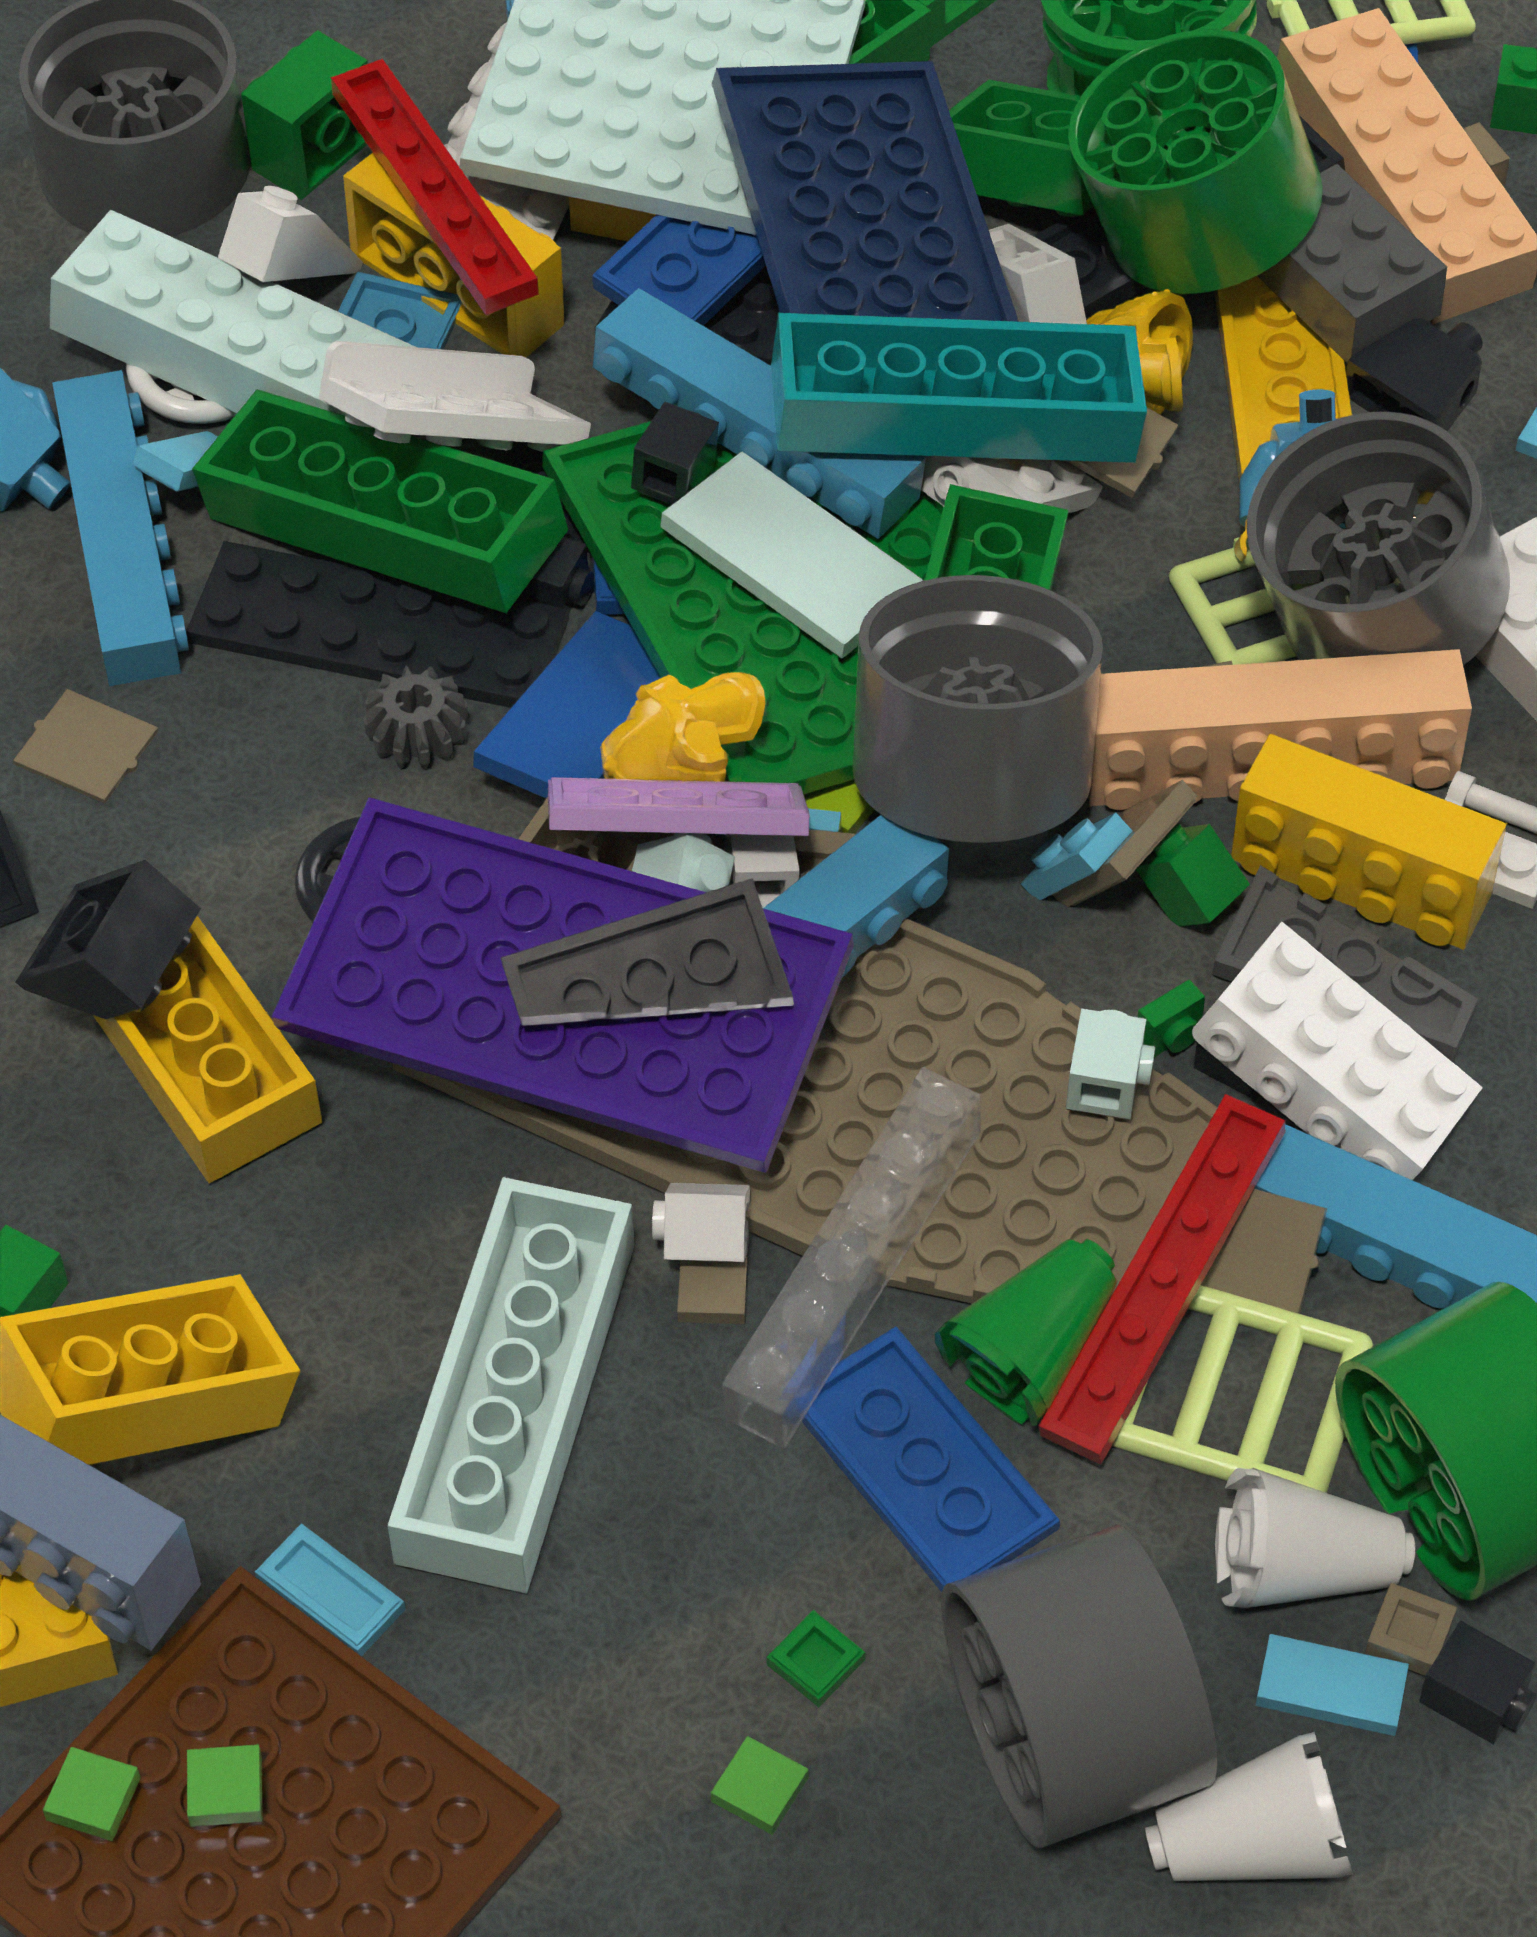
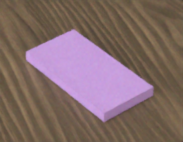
M552 777L551 780H548L550 830L809 836L810 814L802 788L798 783Z

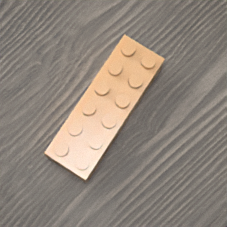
M1380 8L1281 39L1277 59L1283 69L1298 114L1344 158L1345 172L1448 267L1441 315L1430 321L1432 325L1533 288L1537 275V234Z
M1460 649L1101 674L1092 781L1088 795L1089 805H1107L1111 809L1126 810L1181 780L1197 795L1195 798L1196 802L1201 798L1229 796L1238 801L1240 787L1269 734L1284 738L1402 784H1416L1418 787L1425 789L1440 787L1446 782L1452 781L1457 771H1460L1472 711Z

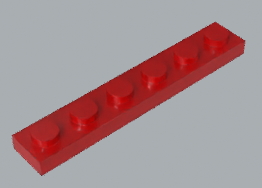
M383 58L331 77L333 96L485 315L539 295L538 277Z
M1227 1094L1224 1095L1085 1342L1049 1410L1039 1424L1040 1436L1100 1465L1102 1464L1286 1132L1285 1120Z

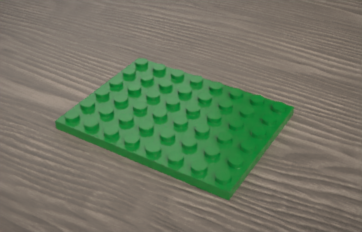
M651 421L543 450L542 467L548 478L555 480L562 503L585 544H587L589 551L660 677L672 675L679 680L680 684L690 689L701 686L711 678L725 673H747L754 675L760 681L765 693V709L762 724L753 740L721 745L728 753L725 782L798 783L802 788L803 794H807L853 780L858 646L845 657L840 658L661 528L662 512L668 509L671 504L631 488L634 447ZM717 443L715 464L705 479L737 454ZM921 490L920 498L879 539L861 528L847 523L841 516L809 498L924 581L944 508Z

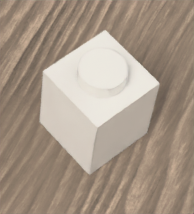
M725 834L724 851L735 856L729 885L753 878L762 908L798 881L799 865L794 836Z
M670 1183L665 1192V1201H654L652 1217L653 1240L664 1241V1259L744 1262L749 1246L748 1220H746V1211L749 1210L750 1185Z

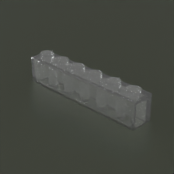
M922 1067L722 1383L726 1420L785 1449L981 1133L980 1094Z

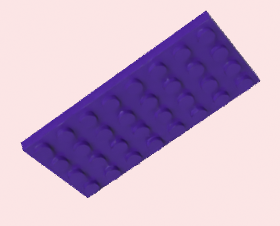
M369 797L276 1005L272 1020L275 1027L279 1030L766 1173L853 950L854 941L852 933L763 908L793 995V1006L522 1026L502 966L501 957L707 892Z

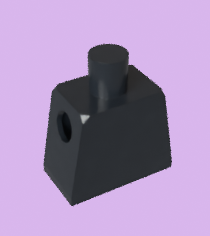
M1412 319L1356 353L1348 360L1346 378L1349 398L1368 412H1395L1413 415L1428 420L1448 432L1477 393L1482 360L1477 353L1482 349V338L1473 326L1465 322L1458 323L1446 334L1424 319Z

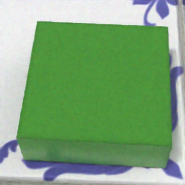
M747 1736L711 1791V1802L773 1835L807 1782L809 1769Z
M259 1744L187 1750V1817L190 1827L263 1821L262 1755Z
M71 1747L43 1808L46 1821L113 1841L141 1777L138 1767Z

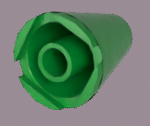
M1067 1239L946 1321L935 1333V1344L942 1358L950 1367L958 1358L963 1362L971 1374L964 1383L971 1390L1010 1420L1022 1425L1029 1417L1031 1425L1037 1426L1049 1410L1117 1285L1116 1278L1112 1273L1115 1263L1111 1256L1097 1243L1089 1239H1085L1082 1243Z

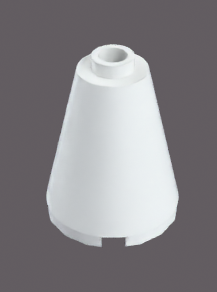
M1236 1468L1228 1478L1225 1489H1235L1237 1493L1233 1508H1219L1215 1537L1217 1583L1231 1575L1232 1593L1221 1598L1224 1605L1250 1608L1389 1588L1390 1583L1397 1585L1402 1574L1407 1575L1411 1572L1415 1558V1541L1412 1533L1405 1532L1404 1524L1400 1518L1255 1468Z
M1315 1732L1299 1735L1216 1778L1209 1787L1179 1797L1156 1809L1158 1824L1145 1827L1155 1869L1160 1870L1169 1867L1174 1881L1339 1878L1353 1874L1348 1857L1334 1859L1330 1842L1346 1848L1321 1757L1317 1756L1307 1759L1306 1754L1320 1751Z

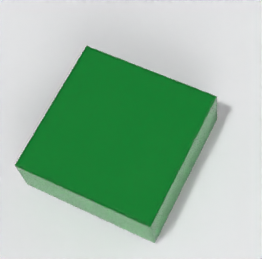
M812 1610L766 1657L768 1667L819 1708L865 1661L866 1652L816 1611Z

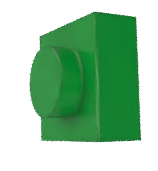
M1190 979L1138 1010V1018L1146 1019L1143 1045L1155 1046L1154 1058L1168 1049L1173 1053L1180 1052L1195 1041L1192 1030L1203 1017L1205 995Z

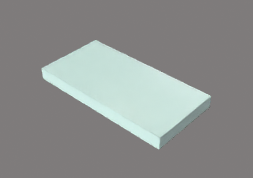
M743 451L662 512L661 528L840 658L845 657L858 646L862 621L877 602L898 589L923 581V579Z

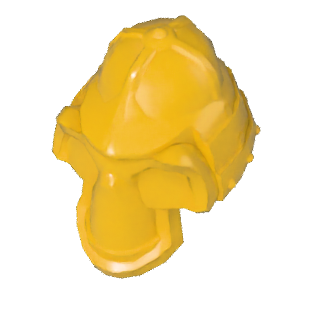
M1169 289L1160 292L1154 291L1119 304L1114 309L1098 311L1086 320L1087 324L1135 326L1146 407L1160 415L1165 409L1182 412V378L1189 367L1193 346L1192 318L1183 297L1171 293Z
M734 672L713 677L705 684L693 689L680 684L679 680L672 675L664 676L647 685H641L635 693L638 700L631 708L626 721L613 729L600 746L604 778L725 782L728 753L721 745L753 740L762 724L765 709V693L760 681L754 675Z

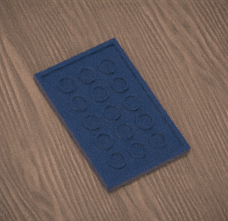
M933 61L716 68L711 84L780 313L1019 322Z

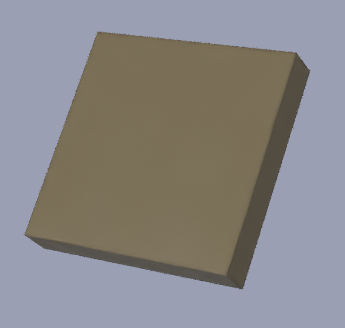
M1181 780L1123 811L1119 816L1133 830L1130 835L1095 873L1052 895L1057 901L1067 907H1073L1127 880L1196 802L1195 798L1197 795Z

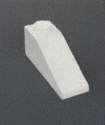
M265 186L264 190L260 192L238 193L218 255L219 259L262 282L357 273L363 264V261L317 214L296 204L298 197L295 194L275 186Z
M1010 224L989 230L1019 322L1087 324L1075 258Z

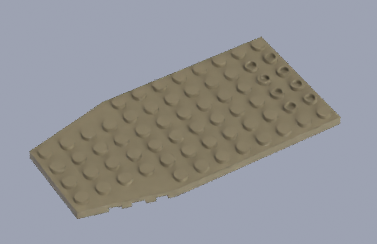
M547 797L519 837V840L632 871L638 844L674 836V833L550 830ZM703 833L711 838L712 845L724 851L725 840ZM907 918L902 921L898 931L891 939L881 945L873 944L857 957L850 971L841 978L766 1173L393 1063L394 1070L663 1193L666 1192L670 1183L750 1185L749 1210L746 1211L749 1232L850 1278L972 1304L1067 1239H1072L1079 1243L1089 1239L1101 1246L1115 1263L1112 1273L1116 1278L1117 1287L1218 1108L1171 1073L1161 1075L1152 1068L1150 1084H1136L1131 1119L1066 1109L1069 1074L1081 1008L1071 1001L1067 1005L1060 1002L1046 991V983L1028 970Z

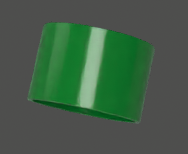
M1205 29L1176 33L1146 43L1125 54L1101 72L1087 87L1074 108L1069 125L1068 139L1078 170L1116 261L1128 276L1146 287L1158 291L1169 289L1171 293L1195 294L1220 290L1242 283L1263 273L1286 257L1303 240L1318 215L1323 195L1321 175L1283 69L1275 54L1266 45L1248 35L1227 30Z
M1492 1282L1345 1361L1339 1366L1335 1379V1393L1341 1422L1352 1453L1369 1489L1383 1509L1389 1514L1409 1510L1415 1528L1425 1541L1416 1551L1418 1558L1435 1581L1450 1593L1465 1600L1477 1599L1537 1565V1303L1513 1285L1504 1282Z

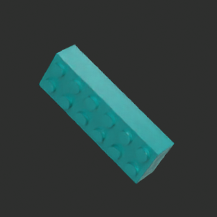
M778 313L771 362L777 451L1136 462L1147 415V407L1135 326Z

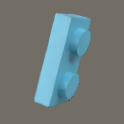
M1116 812L1095 824L1086 818L1072 828L1064 838L1056 834L1046 841L1031 857L1036 867L1020 884L1029 894L1042 900L1095 873L1133 830Z

